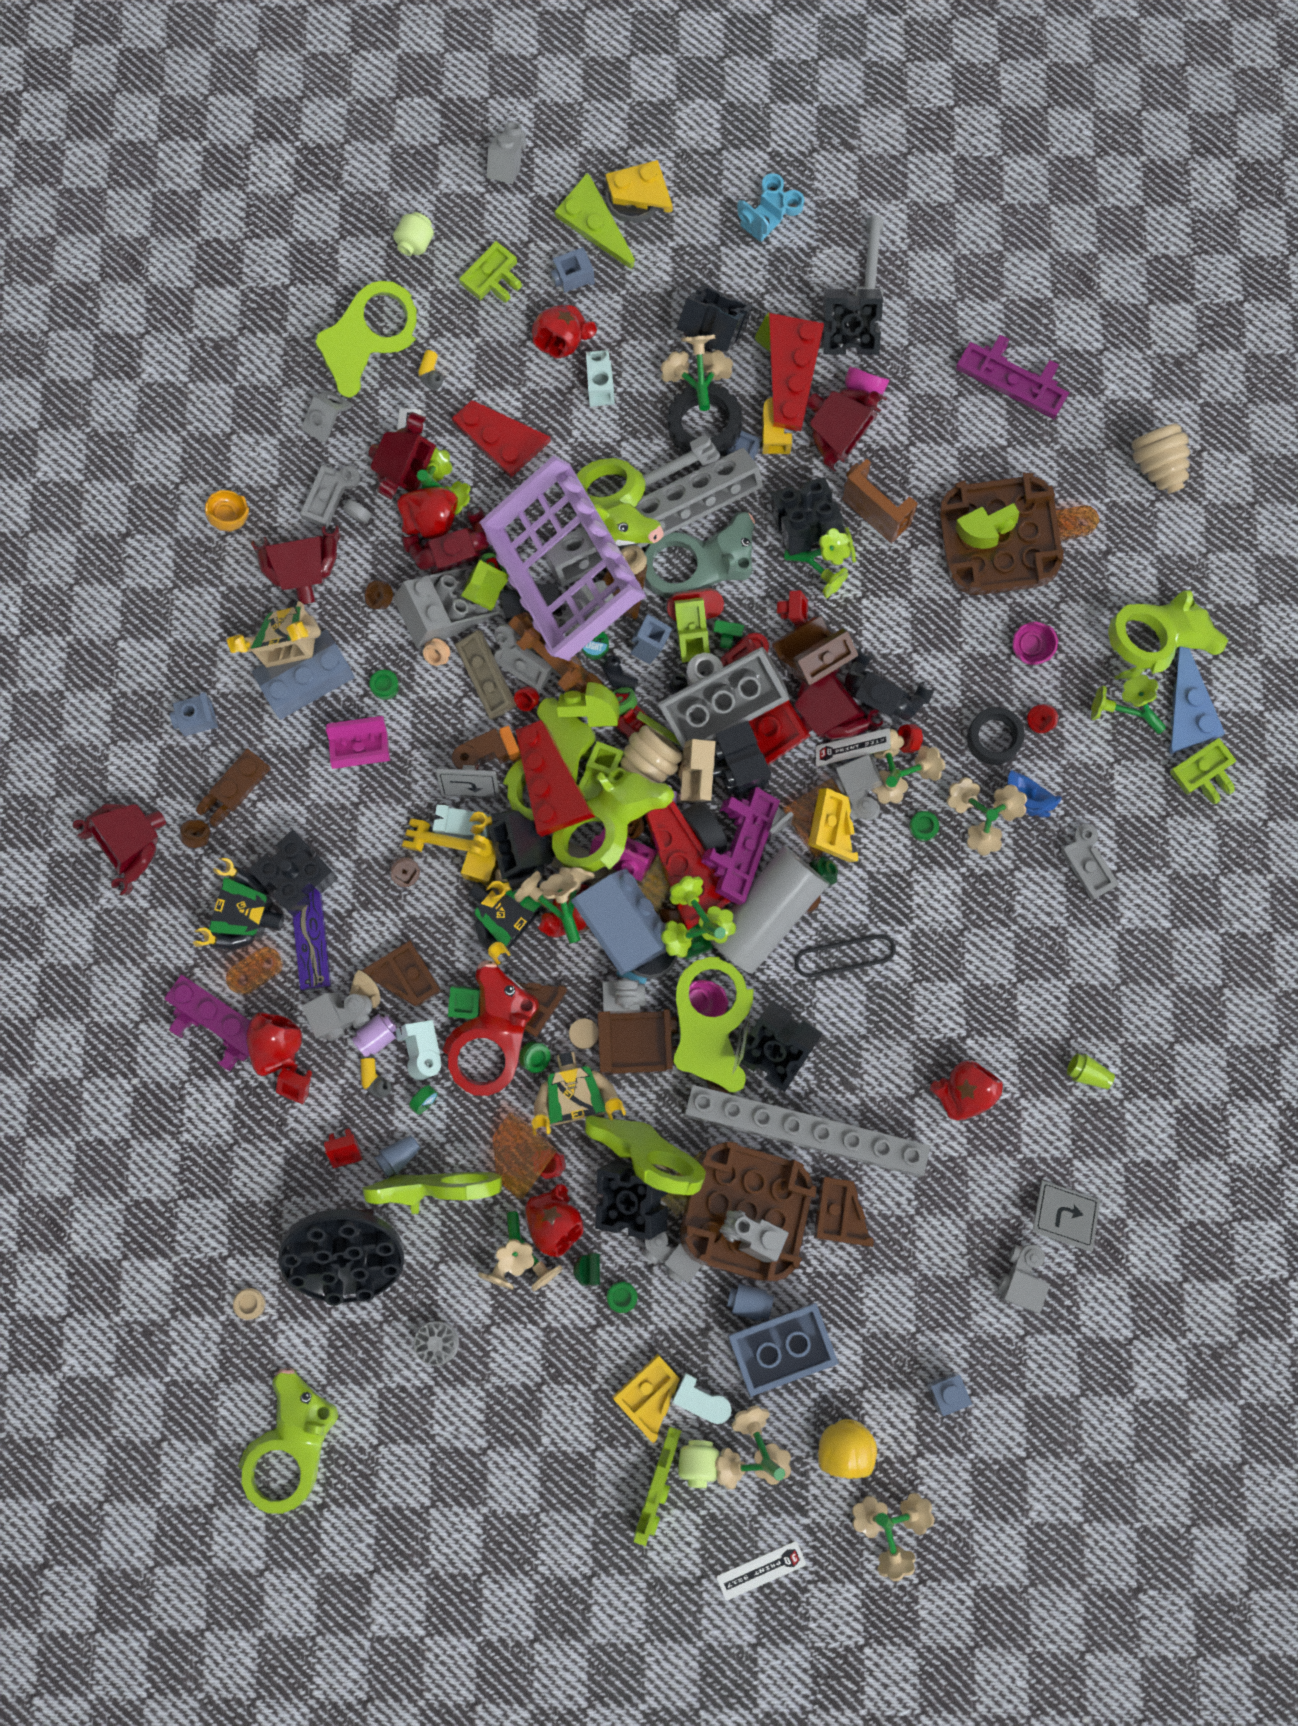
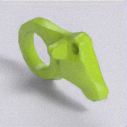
M389 281L370 283L354 297L342 318L334 326L317 334L315 345L321 353L326 367L334 377L337 391L344 397L350 398L360 391V378L372 352H399L408 348L416 340L412 336L417 324L416 307L412 301V295L400 285ZM378 295L390 296L403 307L405 325L398 335L381 337L369 329L364 319V307L372 297Z
M1190 590L1182 591L1169 604L1164 606L1151 604L1127 605L1111 619L1108 628L1109 640L1113 650H1116L1125 661L1137 667L1150 669L1152 674L1162 672L1170 666L1175 657L1177 647L1201 649L1212 655H1217L1224 651L1228 643L1227 637L1214 627L1208 611L1195 603ZM1135 620L1149 625L1159 637L1160 650L1158 652H1146L1134 645L1126 633V622Z
M553 697L543 699L537 710L538 717L547 725L561 751L565 763L569 766L575 782H577L579 760H589L592 753L590 747L595 742V732L591 727H588V724L581 722L577 717L558 718L557 699ZM520 759L510 768L503 784L508 786L507 797L512 809L519 811L531 821H534L532 809L526 808L523 802L526 778L522 759Z
M620 767L611 770L608 777L602 772L598 773L596 778L602 787L601 792L596 797L586 801L595 817L553 833L552 849L558 861L563 867L581 868L588 872H595L605 866L610 870L619 861L624 852L628 824L653 809L667 807L674 798L672 788L666 783L652 782L638 773L627 772ZM591 821L604 824L606 829L605 839L602 846L594 854L584 858L570 856L568 842L572 833L580 825Z
M707 957L697 960L687 967L677 984L676 1004L681 1037L674 1056V1063L678 1070L690 1072L698 1077L715 1082L729 1092H737L743 1089L746 1075L739 1066L732 1075L735 1055L729 1040V1033L739 1026L749 1014L753 1004L754 989H747L743 976L732 964L720 960V957ZM708 969L720 970L726 973L733 981L736 989L735 1001L731 1009L717 1017H708L698 1013L691 1005L689 999V986L693 978L700 972Z
M587 1116L585 1118V1133L593 1140L603 1142L621 1158H631L632 1167L636 1175L646 1184L671 1194L693 1195L700 1191L706 1175L702 1165L690 1155L664 1140L651 1125L639 1121L617 1119L611 1121L610 1119L597 1116ZM652 1164L672 1168L681 1173L683 1177L665 1173L655 1168Z
M492 1172L395 1175L375 1184L365 1186L362 1190L365 1201L368 1203L384 1204L390 1202L410 1205L411 1214H419L420 1200L425 1196L444 1200H474L494 1196L502 1191V1176Z

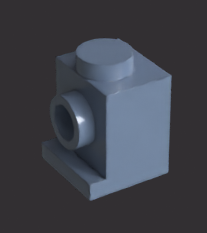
M584 247L553 258L554 270L550 271L554 285L556 287L561 286L564 293L589 284V286L595 284L594 269Z
M647 614L641 627L637 628L631 639L634 644L630 654L650 665L662 651L672 628Z
M205 692L201 693L200 696L173 703L174 711L169 713L174 729L179 728L184 736L218 727L212 700ZM195 711L192 716H186V713Z

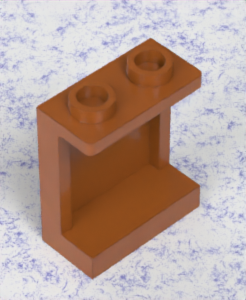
M866 459L861 464H854L847 472V481L843 486L845 490L842 500L892 544L911 525L918 503L909 496L899 507L894 505L867 480L871 462Z

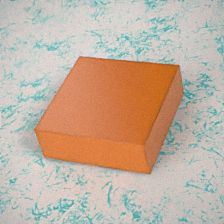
M509 725L500 728L499 734L510 760L513 762L520 760L521 754Z

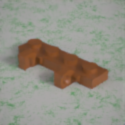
M524 612L515 615L508 623L521 636L516 644L523 651L526 648H533L562 676L557 684L564 691L574 688L580 693H586L588 682L602 685V681L596 675L588 673L581 666L582 662L575 655L571 657L570 661L551 656L545 648L546 642L542 634L532 624L533 618L531 614Z

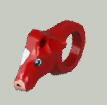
M486 960L478 965L475 972V978L480 987V1015L455 1028L447 1037L442 1049L448 1055V1069L454 1082L464 1091L476 1096H490L500 1092L512 1081L519 1064L525 1027L539 1008L538 999L534 995L528 993L518 983L508 977L496 962ZM476 1038H486L494 1041L502 1048L505 1056L503 1071L495 1079L488 1082H477L469 1079L462 1072L458 1063V1055L461 1048L467 1042Z

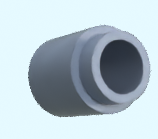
M738 1283L737 1289L731 1288L727 1306L732 1307L731 1314L760 1321L761 1318L768 1320L774 1295L767 1294V1290Z

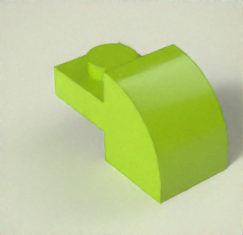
M1013 503L988 516L984 508L981 507L957 519L955 530L959 537L972 547L980 549L992 548L998 544V532L1005 534L1016 526L1019 511Z
M703 597L674 601L681 661L690 662L691 658L697 654L710 653Z
M588 682L586 693L568 691L560 694L557 704L558 718L587 717L588 727L618 726L620 714L618 700L610 689L601 684Z
M599 741L596 742L579 784L585 796V801L596 797L601 792L602 787L596 778L598 773L602 772L608 777L611 770L621 767L620 761L624 756L622 750Z

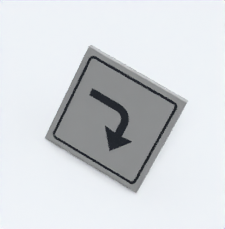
M463 765V770L436 768L441 796L500 799L496 771L475 770L474 765Z
M1042 1180L1032 1232L1092 1252L1100 1200Z

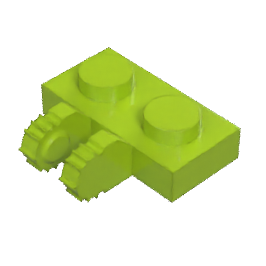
M497 241L459 278L460 284L480 301L490 290L505 303L511 298L508 291L498 284L502 278L515 291H518L523 286L521 281L510 272L517 264V257Z
M1218 738L1173 768L1170 773L1186 795L1201 787L1205 797L1212 804H1217L1220 802L1221 797L1209 780L1215 777L1217 784L1226 794L1233 793L1235 786L1224 770L1233 765L1236 759L1221 739Z

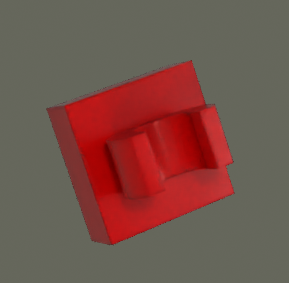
M801 590L789 591V601L777 602V614H781V619H789L796 628L808 621L807 597Z
M637 705L634 709H630L626 714H623L618 720V726H614L628 740L634 732H639L642 726L647 725L637 718L639 711L645 714Z
M297 1064L291 1066L289 1070L283 1068L277 1077L276 1093L303 1105L309 1095L312 1071L308 1070L305 1076L297 1074Z
M345 1129L346 1136L337 1139L334 1133L329 1134V1141L324 1142L325 1152L333 1169L363 1160L361 1149L350 1129Z

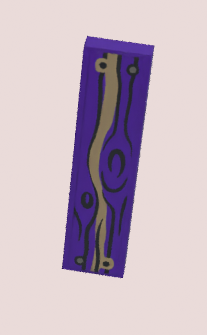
M316 888L307 895L311 902L293 917L300 990L302 991L332 987L322 894Z

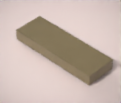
M476 630L455 644L457 651L489 719L495 720L517 706L483 632Z

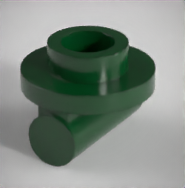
M822 857L809 862L810 867L830 883L829 886L837 882L838 869L833 861Z
M590 1253L578 1257L574 1264L573 1273L581 1286H600V1254Z

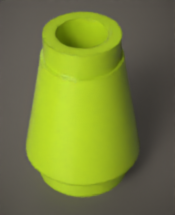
M1076 1053L1070 1060L1067 1068V1075L1071 1076L1073 1081L1106 1090L1112 1086L1115 1079L1114 1073L1087 1054L1080 1055Z

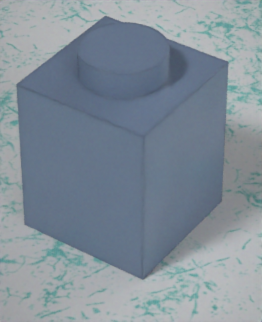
M951 1373L926 1384L937 1413L943 1417L972 1405L962 1378L958 1373Z

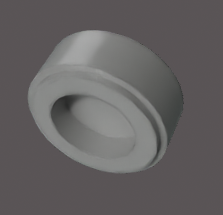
M350 499L343 506V510L348 515L363 524H367L372 516L368 510Z

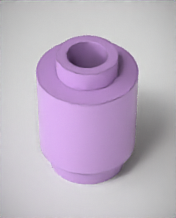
M377 1014L370 1022L356 1031L357 1035L352 1038V1041L365 1057H368L370 1054L375 1055L397 1038L395 1030L398 1027L388 1015L382 1017L380 1014Z

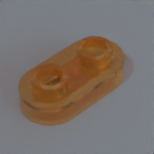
M1088 505L1056 511L1061 541L1090 535L1099 524L1097 511ZM1084 519L1087 522V526L1080 525L1078 520Z
M260 948L229 969L226 975L227 986L239 995L251 993L281 972L283 967L282 956L273 948ZM267 959H272V967L264 968V962ZM246 975L248 977L247 983L240 985L239 978Z

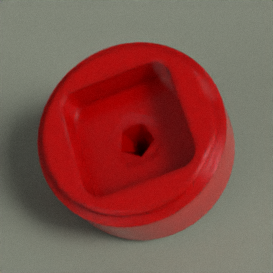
M1049 704L1036 705L1030 709L1027 715L1028 725L1036 733H1047L1056 727L1058 713Z

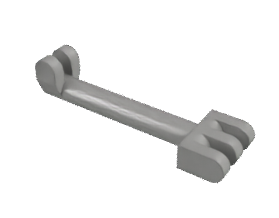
M877 215L867 219L866 233H869L865 285L864 287L856 286L855 296H857L858 289H880L875 288L879 240L880 234L883 232L884 220ZM880 289L883 297L884 289Z
M703 435L690 442L692 451L643 475L646 482L645 487L698 460L705 467L720 458V453L707 435Z

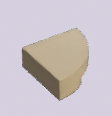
M358 970L354 975L349 995H366L372 1001V1008L376 1009L380 1004L378 987L367 974Z

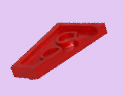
M473 400L452 417L453 423L510 478L551 442L550 436Z

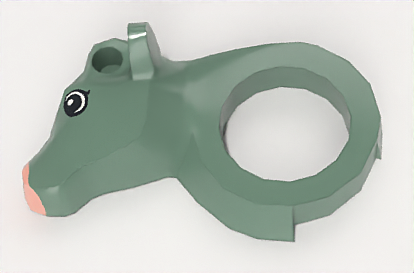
M737 512L733 515L727 526L719 530L707 541L681 531H674L662 537L658 542L650 543L645 552L647 557L646 564L648 566L645 583L651 591L663 598L669 599L671 595L677 592L705 589L725 580L748 579L752 574L751 559L752 535L755 527L754 518L750 513ZM671 546H679L689 550L697 563V569L693 576L685 582L677 584L667 583L660 579L654 572L653 560L661 550Z

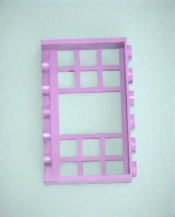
M554 455L480 521L488 543L494 547L497 553V561L509 574V583L520 594V603L531 614L534 628L542 634L546 642V650L555 658L559 657L570 661L571 657L634 604L646 597L571 465ZM558 481L565 496L550 507L543 493ZM538 499L546 513L531 525L524 510ZM570 502L577 516L562 528L555 513ZM519 516L526 530L512 542L505 527ZM550 519L557 534L543 545L535 531ZM581 522L603 560L548 606L531 577L528 568ZM530 536L537 551L523 562L516 548ZM607 566L615 581L603 592L599 593L592 578ZM587 584L594 599L583 609L579 610L572 595ZM617 588L621 590L609 602L605 603L604 600ZM567 601L574 616L562 627H559L552 612ZM599 605L600 609L585 621L584 617ZM576 623H579L580 626L565 638L564 634Z

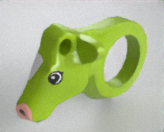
M616 458L600 459L589 463L578 472L576 476L617 546L635 543L653 544L663 537L664 531L660 522L647 518L635 508L643 496L646 482L643 474L627 461ZM616 474L627 479L623 488L613 495L595 497L587 493L588 487L599 477Z
M292 1368L280 1369L273 1378L272 1386L277 1396V1427L251 1442L243 1452L238 1467L242 1469L241 1484L247 1499L258 1509L266 1513L283 1514L299 1507L307 1500L317 1479L324 1438L339 1417L337 1407L326 1401L317 1391L307 1385ZM271 1450H282L291 1454L297 1460L301 1470L300 1483L297 1490L284 1500H273L265 1497L258 1490L254 1480L255 1467L258 1460Z

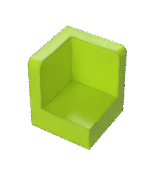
M479 560L471 571L461 596L491 611L496 604L500 591L508 582L509 575Z

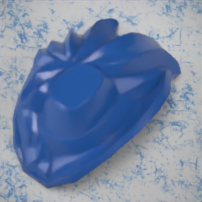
M1011 770L1008 775L1007 784L1015 785L1018 791L1025 793L1027 797V802L1025 803L1026 813L1029 816L1050 817L1051 813L1048 811L1055 809L1062 797L1060 795L1054 796L1035 781L1018 772Z

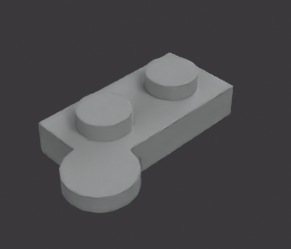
M321 465L301 510V518L321 526L326 525V528H328L345 488L352 489L360 483L359 471L353 466H345L339 472H335L332 468Z
M500 625L494 633L496 641L501 645L494 656L497 664L540 692L545 687L553 667L528 648L523 651L516 644L517 634L510 625Z
M1090 824L1079 826L1074 833L1075 842L1064 847L1061 852L1092 901L1114 889L1119 883L1098 849L1093 846L1098 840V832L1095 827Z

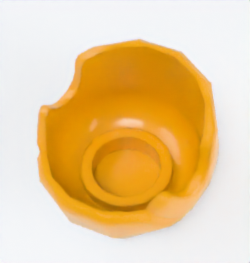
M219 490L212 493L205 503L207 520L220 531L232 532L240 529L245 524L249 514V507L245 497L233 491Z

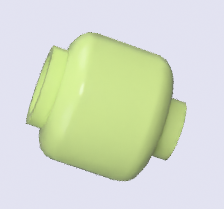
M418 212L405 214L393 233L394 241L398 245L397 249L406 256L423 254L434 236L431 221Z
M689 1440L688 1445L680 1449L678 1475L681 1479L688 1481V1487L706 1489L707 1482L717 1480L718 1471L715 1467V1461L720 1456V1452L713 1447V1442Z

